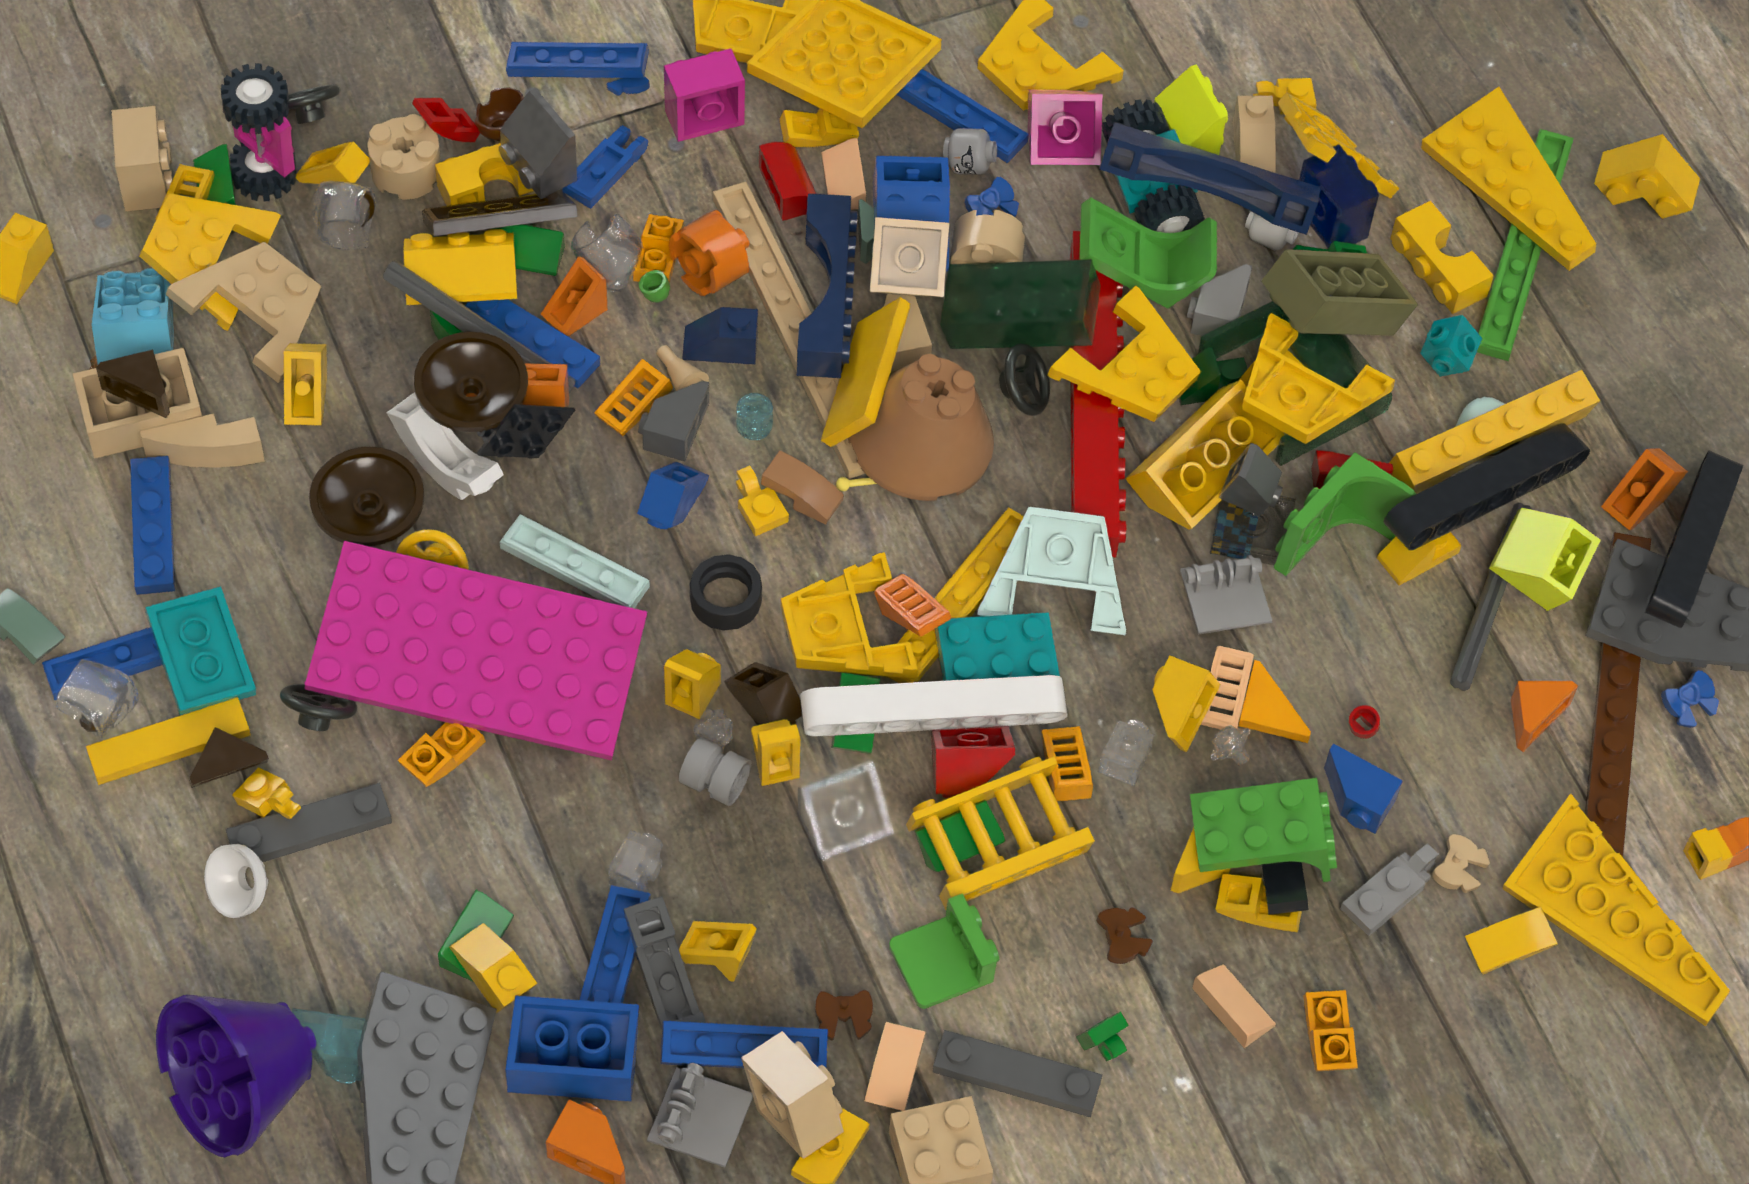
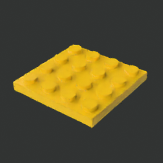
M812 0L747 62V73L863 128L941 50L942 39L860 0Z

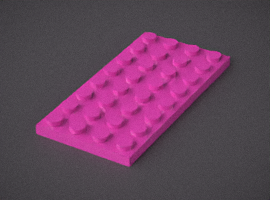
M344 541L305 681V690L447 723H458L473 729L612 761L647 611Z

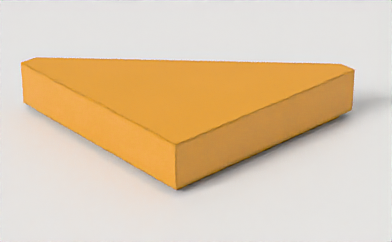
M1254 660L1238 726L1308 743L1311 731L1260 661Z

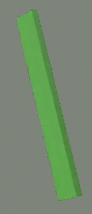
M1540 129L1535 145L1559 184H1561L1574 138ZM1512 223L1478 333L1482 337V341L1477 350V353L1509 361L1542 249Z

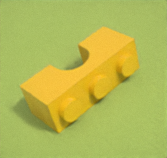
M501 143L490 147H482L477 151L459 157L448 158L443 162L435 164L437 187L446 206L485 201L484 185L497 179L512 183L519 196L534 190L532 188L527 189L523 185L519 173L514 166H509L504 162L499 152Z
M1430 200L1396 217L1390 239L1395 250L1398 253H1402L1410 262L1415 274L1419 278L1424 279L1430 286L1436 299L1454 314L1486 298L1494 275L1473 250L1458 257L1448 256L1440 251V249L1446 246L1451 224Z

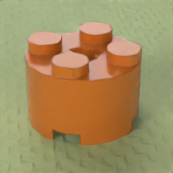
M713 210L670 236L668 246L671 260L674 261L678 258L681 267L686 273L681 276V279L692 291L700 296L716 293L749 272L746 248L750 245L749 240L742 229H734L718 210Z

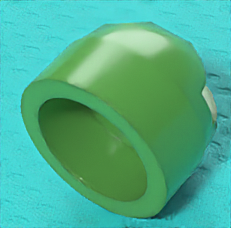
M653 270L642 276L639 281V289L650 302L659 303L668 297L670 283L662 271Z

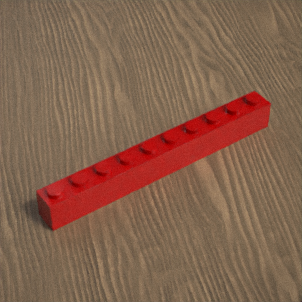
M1073 231L1070 247V348L1101 371L1124 349V336L1117 335V327L1122 328L1123 320L1113 313L1117 304V298H1122L1123 284L1079 261L1080 231ZM1070 382L1071 512L1105 517L1112 557L1116 558L1119 543H1125L1126 521H1121L1119 511H1125L1126 489H1119V480L1125 479L1126 468L1125 458L1119 457V449H1124L1125 427L1118 426V418L1124 417V409L1110 404L1112 399L1094 391L1090 394L1077 389V384Z

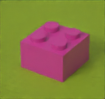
M731 48L664 65L665 112L678 142L745 125V79Z

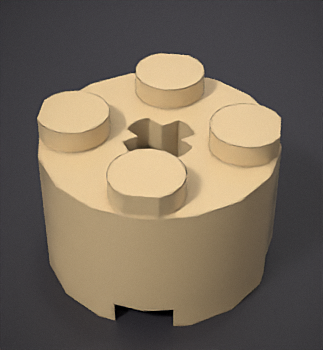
M416 114L392 118L384 123L374 125L369 132L370 138L367 145L372 181L378 190L382 193L386 190L389 193L398 194L399 199L402 200L419 198L431 192L436 181L435 164L441 162L436 132L425 123L422 116Z
M973 210L962 215L955 223L950 272L952 276L978 286L982 292L995 293L999 290L1000 286H1005L1015 281L1021 275L1025 235L1022 232L1023 225L1013 215L1000 210H994V215L976 216L977 210Z

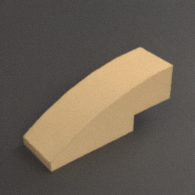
M209 414L140 431L146 458L169 456L170 464L218 468L265 462L254 417L217 425L214 414Z

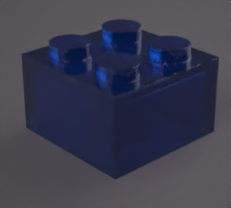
M1340 144L1333 147L1337 152L1328 163L1315 155L1303 160L1299 181L1321 187L1318 205L1310 226L1327 248L1334 241L1356 244L1367 239L1379 197L1375 184L1366 179L1359 170L1355 159L1351 155H1347Z

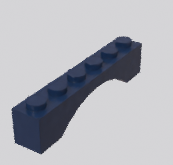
M1116 122L1113 124L1099 169L1131 180L1165 182L1204 191L1238 204L1261 216L1271 224L1305 235L1308 233L1318 205L1321 188Z
M808 193L806 245L816 254L824 266L830 285L818 307L799 323L797 376L841 378L842 363L849 364L850 341H843V336L851 337L852 315L845 314V310H852L853 288H846V284H854L855 262H848V258H855L856 236H849V232L857 231L858 212L850 211L851 196Z

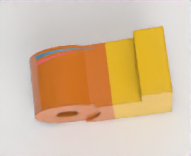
M1749 817L1740 818L1727 826L1723 825L1709 831L1707 828L1692 832L1683 851L1700 880L1749 860ZM1699 852H1700L1701 856L1703 857L1704 862H1702V861L1700 860V858H1699Z

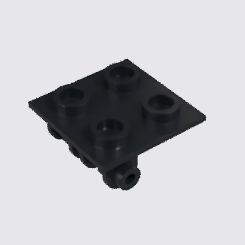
M514 404L498 427L477 432V435L482 437L484 441L477 454L478 456L539 458L576 410L572 407Z

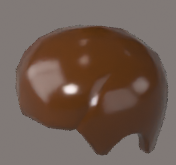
M510 87L494 89L490 92L488 103L485 105L479 103L477 105L475 125L481 135L487 139L501 142L500 129L524 98L520 90Z

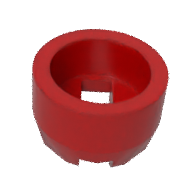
M1367 705L1358 706L1353 709L1349 716L1351 732L1360 739H1369L1376 735L1380 728V716L1376 709ZM1360 717L1370 730L1366 731L1356 720Z

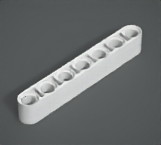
M1055 675L819 687L808 689L800 694L804 732L808 736L1048 724L1067 718L1063 681L1060 676Z

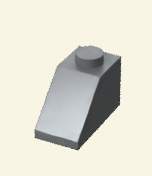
M1242 265L1206 282L1201 287L1199 298L1191 297L1187 318L1193 319L1191 334L1233 343L1252 271L1251 265Z

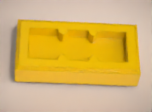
M842 1108L843 1112L839 1116L844 1132L803 1159L800 1156L791 1170V1176L805 1184H835L868 1132L870 1123Z

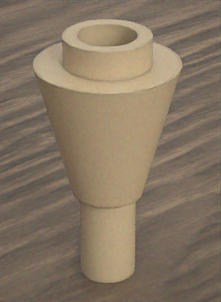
M667 345L661 346L657 350L656 354L667 367L676 391L700 381L709 382V376L705 372L678 358Z

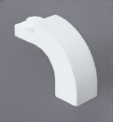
M415 392L386 412L398 435L418 463L441 487L458 499L463 500L470 494L476 496L488 491L493 486V483L504 475L497 462L483 456H478V454L467 448L450 428L444 427L431 419L421 408Z

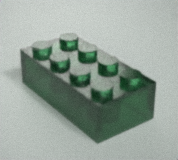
M1092 259L950 264L940 326L950 349L1012 348L1020 343L1028 344L1032 347L1092 345L1101 285Z

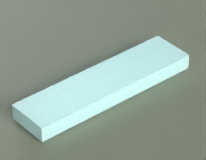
M521 514L500 541V549L604 602L635 608L650 587L648 579Z

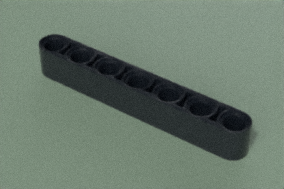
M1565 423L1559 424L1398 503L1388 512L1383 522L1408 550H1415L1575 470L1587 459L1590 449Z
M1708 450L1694 480L1645 613L1678 628L1683 627L1694 604L1743 469L1742 464Z

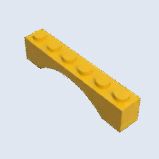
M1583 370L1577 371L1396 453L1389 462L1393 464L1394 471L1392 476L1407 484L1418 494L1507 446L1539 435L1559 424L1565 423L1569 425L1586 417L1600 402V399Z

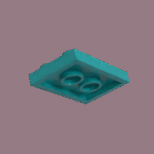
M221 586L145 607V613L179 715H184L236 697L241 700L256 695V687Z
M1049 612L951 618L935 628L943 681L1046 675L1060 676Z

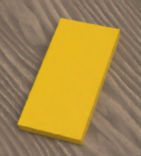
M902 297L897 298L859 321L856 325L850 344L849 364H844L821 437V441L830 447L867 428L876 421L910 309V303Z

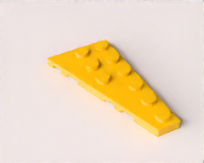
M1570 793L1504 883L1503 890L1532 910L1541 907L1547 920L1704 1026H1707L1728 996L1729 988L1700 952H1696L1681 934L1682 930L1673 919L1670 920L1658 905V900L1620 853L1614 851L1602 836V831L1594 821L1591 822L1579 807L1578 801Z

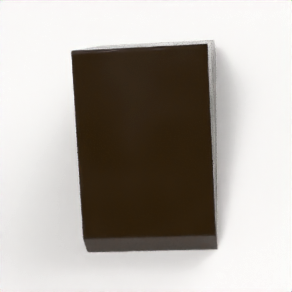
M153 349L103 361L96 367L102 390L164 418H167L170 414Z
M215 727L189 778L191 788L266 763L269 760L267 752Z

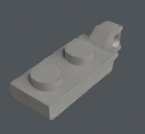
M1428 843L1412 857L1404 852L1399 857L1394 858L1342 902L1340 909L1370 936L1423 891L1425 884L1431 877L1427 871L1436 864L1435 859L1439 854Z

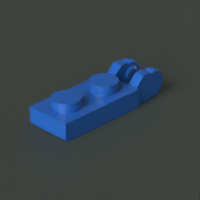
M623 125L620 126L608 139L605 138L577 167V181L563 187L562 192L591 209L634 162L640 159L647 149L648 140L638 136L626 149H623L622 147L628 141L631 131Z

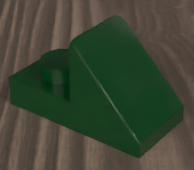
M1212 347L1193 357L1192 360L1201 372L1198 379L1178 398L1180 405L1206 402L1220 388L1239 381L1248 369L1244 357L1217 361Z

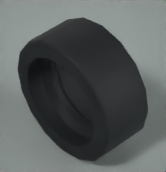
M717 555L701 562L693 571L690 581L692 611L699 621L714 629L723 631L733 630L749 624L759 613L762 603L760 574L753 564L742 557L734 555ZM732 578L745 584L749 594L744 602L736 606L720 607L707 601L704 598L703 591L708 583L716 579Z

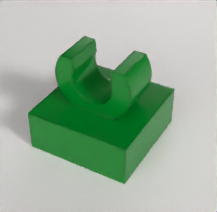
M1120 1011L1079 1034L1076 1038L1084 1051L1098 1045L1104 1059L1109 1061L1127 1051L1123 1040L1116 1033L1129 1025Z

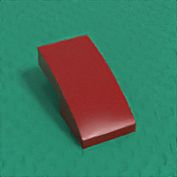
M414 98L413 106L434 132L447 139L475 143L480 132L463 108H449L443 98Z

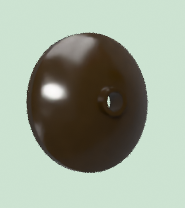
M460 332L438 340L422 354L414 373V390L421 408L435 422L452 430L480 432L498 427L514 404L523 405L528 390V373L520 354L506 341L482 332ZM469 393H475L477 396L467 397L466 395Z
M358 447L337 454L318 470L311 483L309 501L314 520L331 538L342 543L347 541L365 546H377L397 539L415 524L422 512L425 495L422 478L415 466L407 458L397 452L381 447ZM368 508L375 509L371 512H364Z

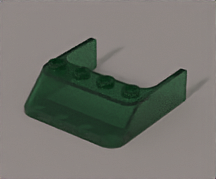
M1271 301L1203 335L1200 339L1198 354L1212 347L1217 359L1263 336L1268 316L1271 313L1289 322V317L1280 306ZM1299 332L1298 338L1290 346L1291 350L1305 367L1344 388L1349 387L1366 364L1370 366L1345 334H1304ZM1390 392L1307 444L1288 434L1282 436L1275 461L1279 466H1282L1385 413L1392 403V393Z

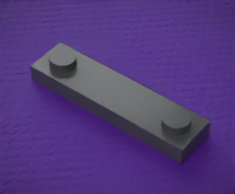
M376 783L303 805L291 819H287L280 813L227 828L226 833L230 844L245 845L262 862H266L391 824L392 819L381 785Z
M944 1030L933 1065V1073L1087 1117L1092 1115L1103 1075Z

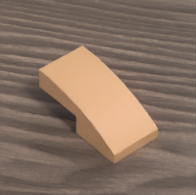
M889 1022L885 1023L868 1084L865 1102L900 1111L906 1110L926 1034L925 1031Z

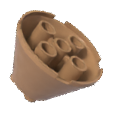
M933 354L922 355L919 360L890 373L875 423L848 438V443L852 444L853 450L858 457L857 463L866 475L875 483L894 494L923 501H935L939 496L953 493L959 495L974 486L988 468L993 454L994 436L990 420L974 386L975 379L972 373L950 360L938 358Z

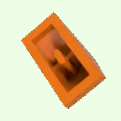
M578 257L541 312V315L555 329L569 337L608 310L606 279L586 259Z
M1573 681L1517 682L1511 698L1516 745L1519 750L1524 752L1571 705L1578 688L1576 683Z

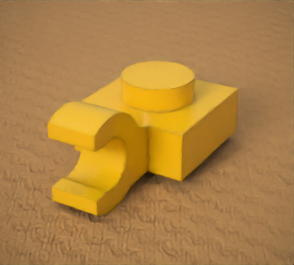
M1311 78L1277 79L1276 85L1270 81L1256 82L1257 93L1253 94V96H1273V106H1279V100L1287 92L1316 109L1317 104ZM1279 106L1280 115H1285Z
M749 465L736 471L739 478L736 481V485L744 498L738 500V509L754 536L756 537L788 523L789 514L776 492L768 487L761 490L756 474Z
M259 767L232 794L239 806L261 817H265L271 810H274L285 818L291 819L301 809L299 804L290 800L294 794L290 791L286 781Z

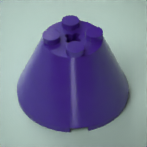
M183 995L169 1001L160 1013L156 1028V1051L160 1073L168 1071L175 1091V1095L170 1096L169 1099L181 1122L193 1138L206 1150L219 1157L238 1156L248 1151L305 1081L311 1078V1051L316 1048L315 1035L308 1026L303 1027L285 1002L271 1004L198 995Z

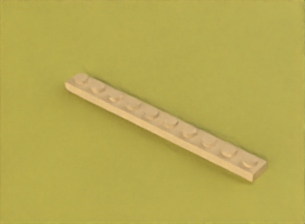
M747 182L713 191V201L718 211L734 229H742L749 240L750 245L746 248L749 262L748 273L797 372L799 323L811 314L810 309ZM799 376L822 426L825 428L840 378ZM848 438L833 446L848 479L866 474L857 463L858 457L853 450L852 444L848 443Z

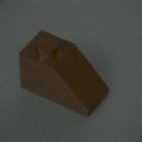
M754 662L724 681L729 691L757 725L784 719L788 720L790 725H795L797 723L796 720L803 716L801 699L789 674Z

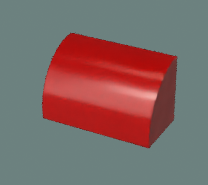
M771 142L759 145V169L782 221L806 215L808 193H817L797 149L785 142Z

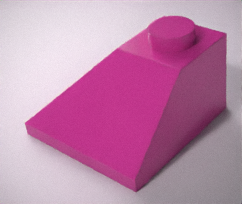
M1029 90L1028 134L1030 165H1101L1103 94L1071 90Z

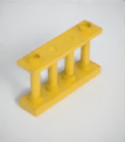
M1040 757L1032 758L1019 766L1020 770L941 802L936 803L934 799H930L913 808V813L906 823L909 832L925 826L949 877L946 879L947 884L939 895L945 910L947 909L949 898L963 893L966 901H969L1088 852L1095 842L1089 827L1079 831H1075L1074 827H1069L1046 779L1057 765L1055 757L1044 761ZM1030 783L1055 833L1052 837L1054 841L1040 846L1038 841L1034 842L1010 792ZM996 797L1020 848L1017 851V856L1005 860L1003 856L998 855L974 804ZM957 811L961 812L984 861L982 865L983 870L970 875L967 870L963 871L940 822V819Z

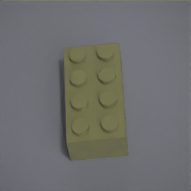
M1285 249L1261 281L1270 292L1271 300L1280 306L1289 317L1290 325L1298 332L1304 334L1394 336L1418 306V303L1379 254Z

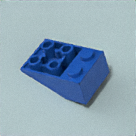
M876 156L873 174L874 230L875 217L949 223L950 182L948 158ZM949 240L946 272L949 271Z

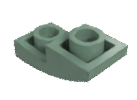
M9 588L0 594V638L3 641L9 638L33 665L62 643L65 636L28 601Z

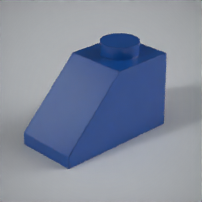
M673 462L652 471L637 514L648 518L647 523L659 529L666 530L684 522L705 487L709 475L679 462Z
M1333 743L1324 769L1340 816L1346 818L1354 827L1366 829L1376 834L1395 803L1403 780Z

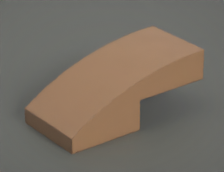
M780 450L762 474L761 485L793 499L794 510L824 524H827L844 498V494L825 477L808 465Z

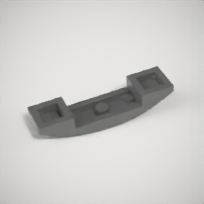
M663 896L624 908L623 911L636 957L661 1029L663 1021L706 1023L703 1013L699 1011L674 938L676 934Z

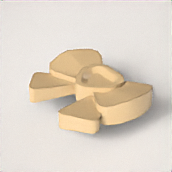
M1452 834L1446 842L1448 853L1443 863L1432 872V878L1444 888L1458 889L1461 887L1464 893H1468L1478 889L1481 885L1478 880L1465 871L1468 863L1487 868L1490 861L1484 848L1477 849V846L1468 838Z

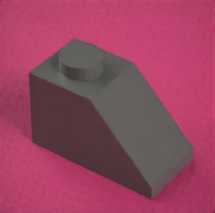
M700 381L654 400L650 412L643 413L638 427V433L643 435V450L686 461L709 406V382Z
M1250 443L1231 465L1219 498L1260 516L1269 506L1274 508L1283 489V487L1278 485L1282 472L1258 445Z

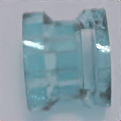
M750 393L740 398L736 407V428L738 433L749 440H759L768 436L773 427V405L771 400L760 393Z

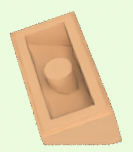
M853 138L821 152L827 195L851 196V210L858 209L860 199L866 202V189L858 139Z
M1224 964L1195 977L1192 989L1243 1048H1246L1275 1027L1276 1023Z

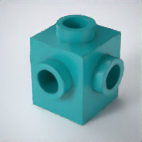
M1463 315L1435 320L1427 334L1420 354L1440 377L1467 372L1473 364L1482 337Z

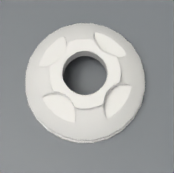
M229 844L216 848L207 860L204 876L205 887L208 897L216 910L229 918L244 917L255 912L261 905L268 886L265 865L259 857L245 845ZM248 867L251 868L255 884L253 889L247 884L245 877Z

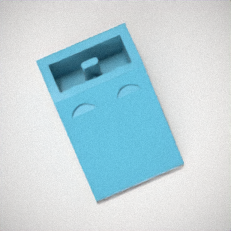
M147 268L136 273L110 271L97 277L92 331L98 364L103 361L152 349L154 354L173 350V300L166 296L167 289L171 284L153 268Z

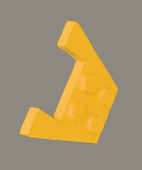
M693 0L696 52L708 54L731 48L737 61L747 63L812 0H785L783 7L750 0Z
M1023 0L978 59L977 69L1023 111L1028 110L1029 90L1076 91L1081 89L1083 92L1095 89L1096 84L1110 81L1113 84L1123 79L1124 70L1104 52H1101L1075 69L1033 31L1053 17L1054 8L1045 0Z
M1287 92L1279 100L1278 105L1285 114V121L1293 127L1308 152L1327 163L1332 160L1338 164L1340 160H1343L1353 166L1372 189L1390 199L1400 189L1391 179L1387 180L1380 176L1377 172L1380 168L1371 159L1357 152L1355 149L1357 145L1328 116Z
M169 193L139 257L170 284H173L216 264L232 230L258 243L266 242L268 244L281 214ZM217 292L199 308L202 311L206 309L218 319L217 324L226 331L229 330L238 311L237 307Z
M1135 285L1116 304L1113 313L1138 331L1139 334L1101 371L1070 348L1050 367L1047 375L1059 382L1061 378L1078 385V390L1087 394L1094 391L1112 399L1110 404L1155 422L1198 379L1201 371L1141 289Z
M1271 313L1267 319L1264 335L1261 339L1257 358L1245 392L1242 410L1307 444L1393 390L1395 379L1367 364L1349 387L1344 388L1286 357L1284 354L1298 338L1299 332L1289 322Z
M885 552L872 556V561L865 565L857 567L854 564L844 569L843 575L828 582L822 579L781 598V611L796 668L908 679L917 678L918 668L910 641L870 647L856 594L875 591L876 588L892 580Z

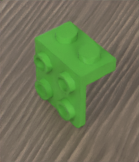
M963 893L948 899L946 917L895 936L890 940L889 949L917 1006L922 1009L929 1008L994 982L996 964L999 961L998 950L992 939H985L980 929L982 928L980 914L974 905H968Z

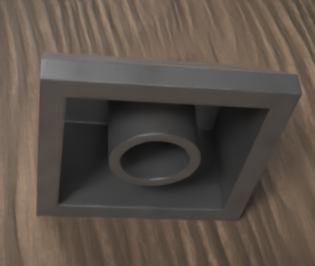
M534 88L526 94L500 129L501 146H499V152L504 162L509 166L513 165L518 171L523 185L527 189L532 188L539 198L543 199L577 181L576 136L539 91Z

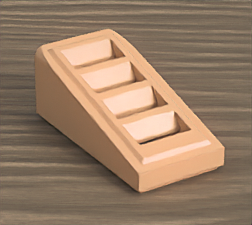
M1223 646L1216 647L1211 668L1212 675L1216 679L1217 677L1240 682V684L1235 685L1218 681L1221 685L1217 693L1236 697V701L1215 696L1210 706L1233 711V714L1231 716L1210 711L1209 707L1201 725L1233 733L1237 732L1254 659L1252 653Z

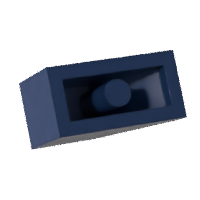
M720 307L686 325L682 359L755 365L758 339V309Z

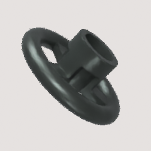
M325 85L288 94L290 107L288 110L296 109L295 116L298 124L322 119L325 117L321 102L337 96L340 88L337 85Z
M1020 343L1014 345L1009 350L1005 359L1004 370L1000 373L999 384L1004 396L1012 399L1015 406L1026 415L1035 416L1042 413L1048 404L1050 380L1042 357L1032 346ZM1021 354L1025 355V365L1015 368L1018 356ZM1035 370L1039 380V392L1036 387ZM1024 395L1029 396L1032 405L1023 398Z
M305 684L289 685L280 692L281 701L290 709L300 713L298 724L309 730L327 731L331 720L351 718L357 712L355 701L305 690ZM337 703L343 708H334L332 704Z

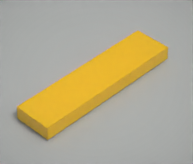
M236 697L88 745L86 749L98 785L202 752L215 727L239 739L251 736L239 698Z

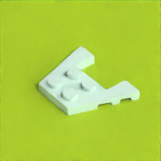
M1028 507L979 606L977 616L1012 615L1017 581L1095 591L1091 631L1125 636L1126 626L1105 517Z

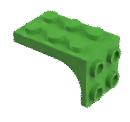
M1090 197L1081 204L1079 261L1130 289L1136 285L1147 298L1168 309L1206 282L1211 281L1217 271V222L1207 218L1197 226L1186 231L1177 233L1157 232L1144 227Z
M1354 452L1341 467L1335 465L1331 469L1321 489L1315 487L1309 493L1304 502V507L1300 511L1294 509L1290 513L1283 526L1287 532L1282 536L1275 548V551L1279 554L1274 569L1287 576L1328 530L1341 524L1353 523L1364 525L1374 529L1389 540H1393L1396 536L1384 524V518L1398 503L1416 495L1415 491L1404 482L1399 481L1376 466L1373 462Z
M1317 778L1190 794L1200 872L1295 861L1316 866L1321 871L1322 881H1331L1330 869L1337 868L1335 842L1330 821L1327 792H1319Z

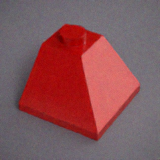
M1009 726L931 730L933 784L936 794H942L947 799L986 784L1015 756V745Z

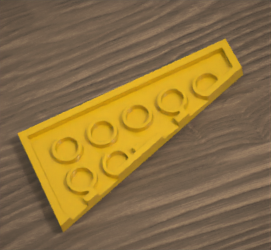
M1499 86L1422 139L1421 149L1568 271L1595 253L1596 242Z

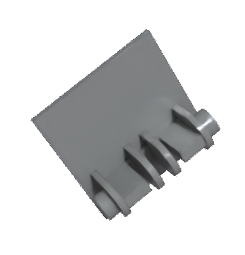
M1247 555L1244 559L1230 560L1228 558L1224 562L1215 560L1212 564L1199 566L1192 564L1191 567L1180 568L1198 635L1272 623V617L1258 574L1262 572L1260 558Z
M690 1063L687 1065V1068L682 1069L676 1067L647 1141L725 1168L753 1095L749 1091L704 1077L702 1075L704 1069L698 1064Z

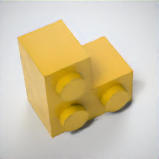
M1661 134L1604 151L1594 184L1612 205L1643 197L1663 219L1692 211L1700 177L1667 138Z

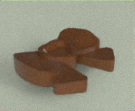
M1133 907L1129 911L1121 908L1106 909L1100 912L1096 919L1097 923L1106 930L1105 934L1110 946L1107 959L1112 963H1128L1134 960L1137 954L1145 957L1153 943L1152 939L1130 937L1131 930L1129 928L1144 923L1146 919L1145 915Z
M862 990L854 996L835 997L824 991L818 994L815 1006L816 1017L820 1023L818 1029H828L827 1038L829 1040H834L838 1019L846 1022L851 1018L858 1040L871 1030L872 1025L869 1021L873 1012V1002L867 990Z

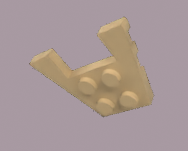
M262 242L171 284L167 289L166 296L193 315L215 292L219 293L274 336L254 356L253 364L279 383L284 376L283 351L289 343H298L319 295L321 285L266 242Z

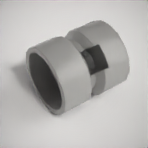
M700 737L694 742L684 759L679 773V782L698 792L708 789L710 798L731 806L737 800L746 784L752 761L732 751L724 755L720 745Z

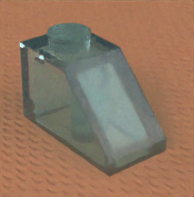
M293 1008L292 1013L297 1017L303 1027L308 1026L315 1035L316 1048L311 1051L312 1057L325 1075L345 1084L354 1083L355 1080L362 1081L361 1067L358 1066L357 1049L365 1019Z

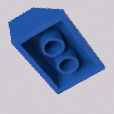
M515 996L505 1069L507 1092L632 1102L639 1005Z

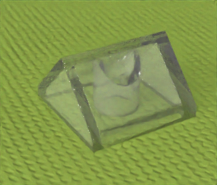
M869 760L798 786L797 813L821 861L894 834L874 761Z

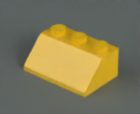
M491 229L480 235H469L468 232L448 234L445 237H433L431 234L420 233L412 235L411 239H404V266L456 301L517 299L514 233H506L502 229ZM406 294V305L421 304Z

